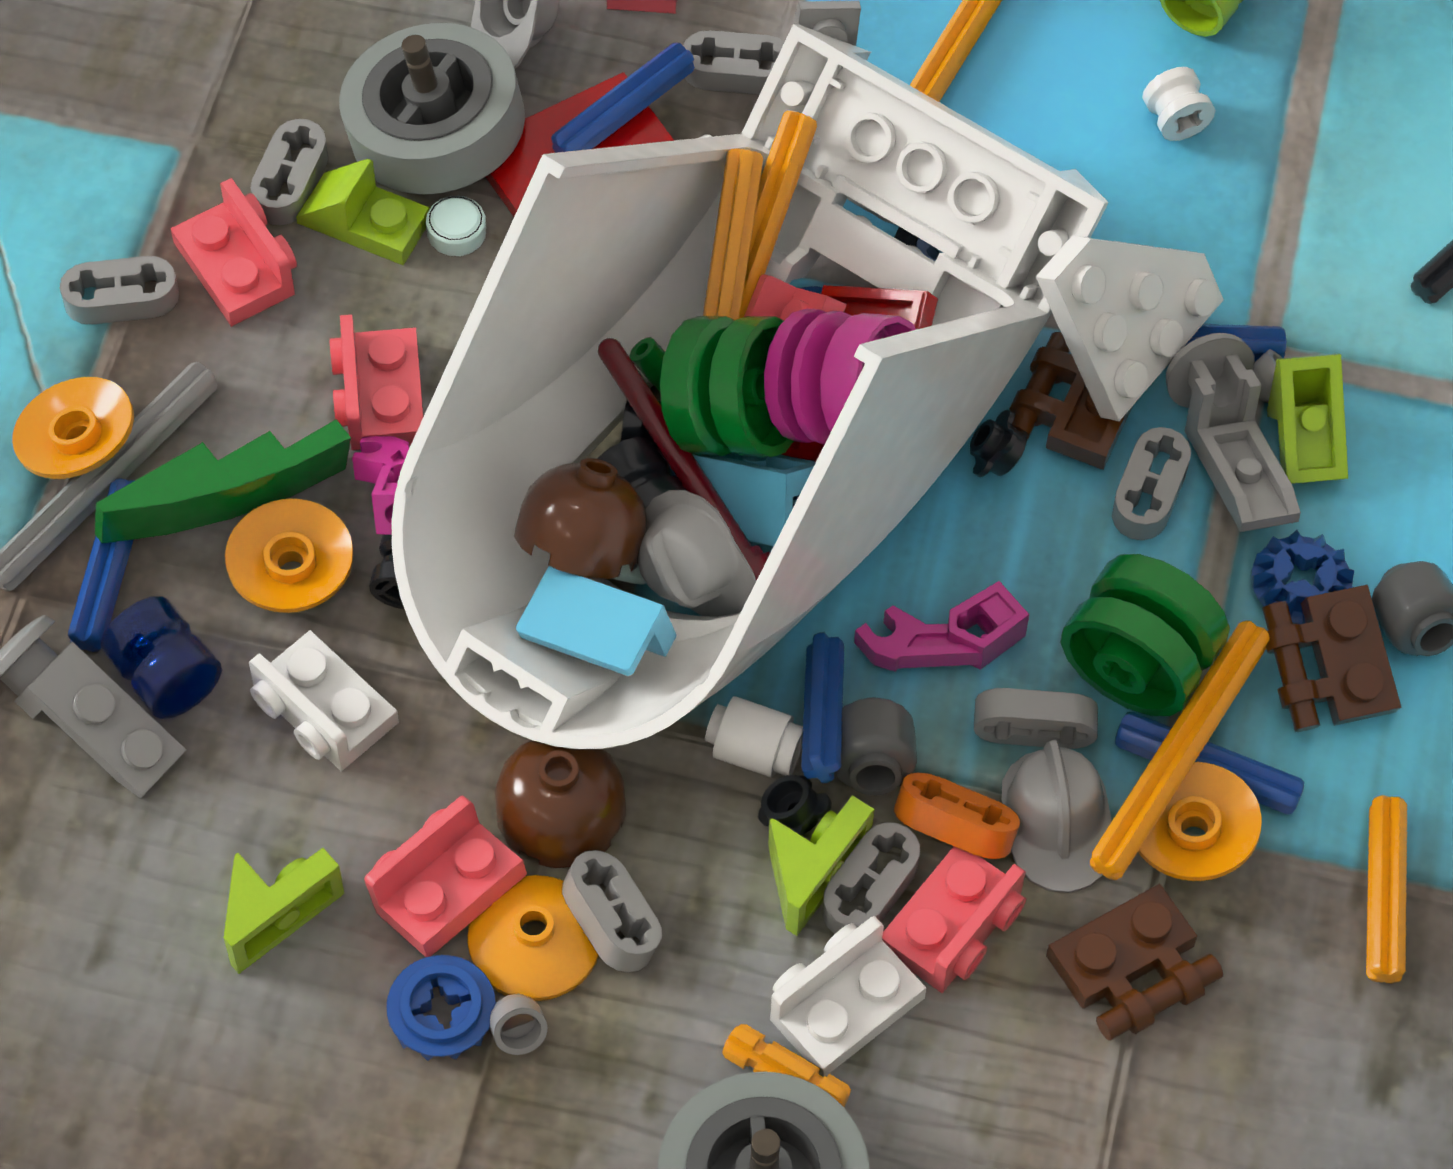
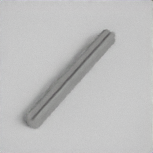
M199 362L189 364L134 418L133 427L127 441L114 457L97 469L74 477L0 549L1 589L7 592L14 590L96 509V503L107 497L110 484L114 480L128 478L216 391L218 385L215 380L216 377L211 370Z

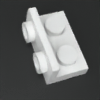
M311 630L271 663L261 654H257L249 661L254 685L250 692L260 708L274 719L281 714L295 728V737L313 758L320 760L325 756L341 772L399 723L397 710Z
M876 916L870 917L859 927L851 923L841 928L825 945L824 954L807 967L803 963L792 966L780 976L773 986L772 990L774 993L771 997L770 1021L804 1059L820 1068L819 1075L822 1077L830 1074L925 999L926 987L882 940L884 925Z

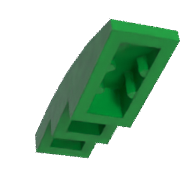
M336 419L287 448H284L272 432L268 431L219 460L215 458L202 442L98 501L95 513V535L101 543L169 535L230 520L249 513L263 504L290 498L345 470L351 437Z

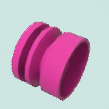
M809 308L792 312L776 331L769 346L764 370L765 402L771 422L783 437L796 442L811 443L815 441L825 445L865 365L864 362L854 357L859 344L917 329L912 322L894 315L861 313L851 316L842 311L825 312L820 309Z

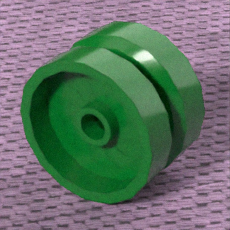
M697 316L684 320L672 334L663 357L660 394L662 413L669 434L681 450L698 456H725L730 453H736L744 457L772 458L785 453L794 441L783 437L771 422L764 391V370L769 346L778 327L784 320L775 316H747L737 320L727 316Z
M1121 554L1109 561L1091 587L1089 599L1079 604L1064 626L1060 643L1066 659L1080 677L1103 696L1127 709L1145 715L1170 717L1183 710L1199 685L1202 671L1213 664L1226 644L1230 627L1224 610L1215 598L1190 575L1159 559L1141 554Z

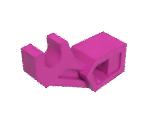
M394 436L362 437L360 441L361 452H354L352 456L355 480L375 483L371 496L376 534L392 535L394 496L400 472L410 448L409 442Z
M998 581L950 609L948 624H925L892 605L885 610L883 623L893 633L887 637L877 636L865 623L855 630L854 643L873 665L894 672L901 668L971 665L981 670L1026 636L1029 613L1004 585ZM978 624L986 634L979 638L966 630Z

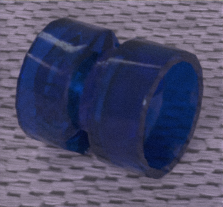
M163 596L148 597L125 609L108 626L100 644L104 655L123 678L132 681L133 691L153 716L159 719L174 718L198 705L212 692L219 682L222 673L221 662L200 637L191 634L189 623L171 601Z

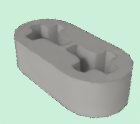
M711 30L699 31L692 34L683 44L685 49L692 53L695 67L693 72L685 77V79L695 88L703 90L760 94L784 41L770 35ZM703 56H713L712 65L701 64ZM761 61H772L771 69H759Z
M295 119L279 126L252 178L251 193L254 194L262 206L268 224L285 225L297 220V214L319 182L327 165L328 150L324 130L311 120ZM302 144H309L310 148H303L296 161L292 162L291 150H298ZM284 181L287 182L289 194H281L277 201L270 200L269 195L276 196L280 192Z
M157 256L81 263L67 270L60 282V292L66 313L74 321L81 324H102L163 316L174 308L179 298V288L172 265L167 260ZM157 281L155 292L144 293L145 282ZM96 287L93 299H82L85 288Z
M1158 427L1144 432L1137 440L1116 491L1112 519L1115 527L1121 534L1131 539L1147 540L1161 534L1166 527L1185 480L1191 456L1189 442L1181 433L1171 428ZM1159 451L1170 455L1160 475L1150 472L1153 458L1158 455ZM1142 492L1153 495L1150 509L1145 512L1144 516L1132 513L1133 507L1138 505Z
M994 688L983 691L975 699L974 731L981 739L993 743L1044 747L1046 742L1057 740L1059 747L1077 749L1094 743L1098 738V704L1092 698L1075 693Z
M884 822L872 827L829 881L824 891L823 919L827 928L834 934L851 923L859 927L872 916H876L882 922L914 879L919 865L920 844L916 835L908 827L890 822ZM893 846L902 850L900 862L891 860L880 875L874 872L877 868L879 850L887 853ZM862 887L868 889L865 896L864 912L855 909L849 916L841 913L842 900L840 898L850 902L856 897Z
M597 850L580 854L572 863L562 884V894L566 904L599 957L608 966L623 972L641 970L648 965L662 939V928L657 917L626 868L617 858ZM587 877L593 885L587 886L584 883L585 878ZM603 883L607 887L605 892L598 886L599 884ZM620 930L626 938L621 940L617 936L618 931ZM636 936L640 940L638 946L634 940L628 937Z

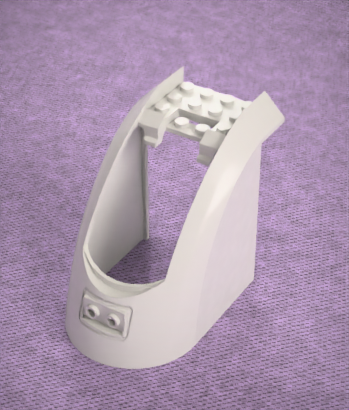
M799 24L792 25L741 134L543 154L411 443L400 472L394 496L392 554L396 581L409 623L434 667L469 705L491 721L525 738L556 747L603 749L626 745L647 738L671 726L729 684L779 642L886 538L926 493L992 407L1050 317L1052 311L1036 279V275L1072 235L1091 238L1109 202L1076 169L1058 171L868 62L867 59L871 53L870 51ZM789 110L812 117L817 121V128L765 274L790 284L792 280L804 278L822 254L878 288L929 291L938 298L932 326L859 344L854 357L864 362L865 365L740 613L716 617L693 616L666 611L677 634L666 657L646 650L635 672L630 676L521 638L516 630V625L544 576L551 556L550 553L541 550L536 545H534L532 555H529L521 549L514 538L515 526L525 495L529 487L548 470L564 464L580 463L623 420L626 397L598 355L600 342L606 338H614L621 343L629 356L632 348L639 341L651 337L666 351L672 334L684 320L703 316L727 152L730 149H747L762 154L763 172L783 114ZM847 197L852 198L944 253H939L936 261L931 260L917 247L904 244L875 227L866 217L855 215L843 208ZM637 368V370L639 371V373L641 374V376L643 377V379H644L645 382L647 383L648 387L651 388L653 385L648 381V379H647V378L641 373V371ZM588 578L593 581L619 589L607 579Z

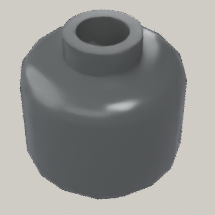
M1430 562L1404 563L1389 569L1375 587L1372 602L1378 624L1391 644L1401 653L1414 656H1433L1446 651L1453 645L1452 582L1436 564Z
M869 697L847 704L842 708L841 768L835 772L836 776L844 785L864 795L877 796L894 791L902 785L904 777L914 772L917 764L916 735L911 714L902 705L884 698Z

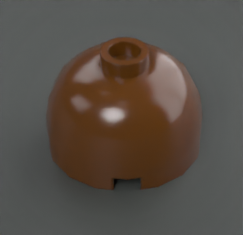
M585 458L580 463L560 465L542 474L529 487L521 504L514 538L521 549L529 555H532L534 545L550 553L548 566L559 571L588 578L619 577L623 565L629 564L631 572L638 566L640 546L646 529V512L643 500L631 484L617 474V469L606 461Z
M531 740L522 744L505 761L495 789L497 824L508 846L519 855L521 850L527 856L539 859V865L553 869L571 867L576 857L587 851L597 850L605 852L611 846V839L618 833L620 825L622 828L626 817L624 780L611 755L604 749L556 747Z

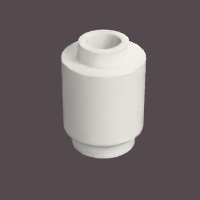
M733 696L727 707L719 704L715 707L707 727L705 741L714 744L713 758L773 778L776 773L787 776L792 775L802 751L803 726L793 723L794 717L792 715Z

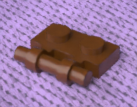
M1054 332L1051 334L1046 347H1040L1036 351L1030 364L1032 376L1026 388L1018 390L1009 410L1015 414L1012 426L1024 433L1027 440L1034 426L1043 424L1051 427L1047 437V449L1104 470L1132 407L1120 421L1101 418L1072 354H1069L1070 350L1062 333ZM1064 382L1071 385L1064 401L1049 396L1054 384Z
M1368 584L1306 597L1301 602L1305 624H1293L1287 601L1276 602L1262 607L1270 637L1266 644L1267 653L1275 655L1283 685L1277 689L1282 709H1289L1295 732L1307 731L1320 726L1315 707L1316 703L1327 701L1334 726L1395 713L1401 708ZM1313 647L1321 679L1308 680L1300 648Z
M1160 883L1049 944L1046 957L1082 1009L1106 997L1113 1008L1096 1017V1022L1103 1036L1109 1041L1128 1030L1134 1034L1141 1032L1155 1023V1015L1178 1002L1188 1005L1205 995L1204 987L1223 977L1222 967L1212 954H1208L1192 964L1182 959L1180 955L1195 946L1197 935ZM1154 969L1157 970L1163 979L1142 992H1139L1130 985L1132 981Z

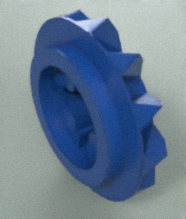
M1295 530L1289 537L1277 539L1273 536L1267 546L1260 553H1257L1251 572L1252 587L1259 602L1266 606L1276 602L1287 601L1294 624L1306 623L1301 607V602L1306 597L1352 588L1354 570L1349 569L1345 561L1344 549L1335 550L1326 544L1323 534L1314 539L1301 536L1298 530ZM1294 565L1302 571L1309 570L1310 568H1319L1313 580L1314 585L1311 586L1304 579L1297 582L1291 581L1286 584L1291 579Z
M435 955L412 963L397 976L388 993L386 1007L389 1026L397 1036L403 1049L408 1047L420 1053L427 1061L432 1057L444 1056L457 1060L463 1051L468 1050L474 1045L481 1046L484 1035L490 1028V1015L496 1002L493 987L480 968L460 957ZM434 987H438L440 996L445 997L448 1005L460 1004V1007L451 1010L452 1021H450L449 1029H444L443 1024H439L438 1018L435 1015L424 1016L422 1014L432 1009Z

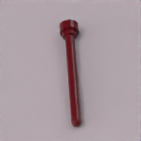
M614 338L604 339L598 346L600 359L686 491L703 497L719 511L729 527L734 541L753 570L757 581L771 552L764 553L759 545L752 546L693 454L681 450L670 436L661 405L621 343Z

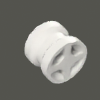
M1176 67L1161 73L1143 91L1142 98L1148 110L1159 116L1157 126L1164 139L1169 141H1181L1196 135L1210 124L1216 110L1210 98L1205 94L1199 93L1201 83L1194 70L1189 67Z

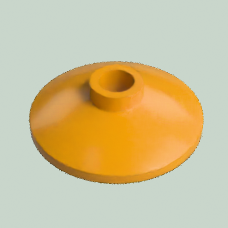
M79 377L55 384L36 396L18 417L12 435L14 452L20 463L28 471L40 477L66 479L91 472L114 457L127 441L134 423L132 403L126 392L119 385L99 377Z
M281 499L255 508L237 523L227 541L225 564L232 585L248 602L273 612H300L324 603L341 589L352 568L353 545L347 527L330 509L308 500ZM291 561L302 564L300 567L292 570L281 569L285 563Z
M1194 762L1138 853L1150 866L1173 878L1188 881H1205L1225 876L1243 865L1252 855L1259 842L1262 816L1258 800L1250 787L1233 772L1214 764ZM1189 827H1198L1206 834L1190 836L1184 834L1183 831Z
M542 875L525 876L469 924L468 948L471 961L487 976L493 989L505 996L520 993L531 997L534 1001L550 1000L572 991L592 972L599 955L565 902L562 894L563 880ZM531 921H540L546 925V929L538 935H528L522 930V927L525 923Z

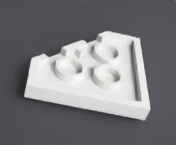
M1072 235L1036 275V279L1100 417L1120 421L1167 367L1173 357L1186 345L1224 300L1205 254L1172 248Z

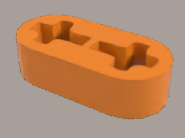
M917 772L904 777L893 810L896 817L908 827L973 855L987 859H1000L1009 855L1020 826V819L1017 813L1005 804L929 773Z

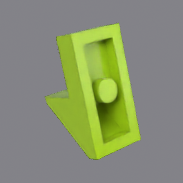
M364 159L325 172L297 214L296 219L297 224L404 266L426 230V217L430 208L377 187L373 161Z
M1341 354L1277 359L1268 401L1267 417L1278 420L1280 465L1291 484L1348 479Z
M853 795L838 814L832 810L825 814L814 830L810 841L773 818L769 821L768 848L786 930L798 936L822 904L824 891L829 881L863 836L873 826L874 808Z
M323 847L308 859L302 857L289 863L278 874L275 883L270 887L238 852L235 854L223 938L230 964L238 974L345 894L340 866Z

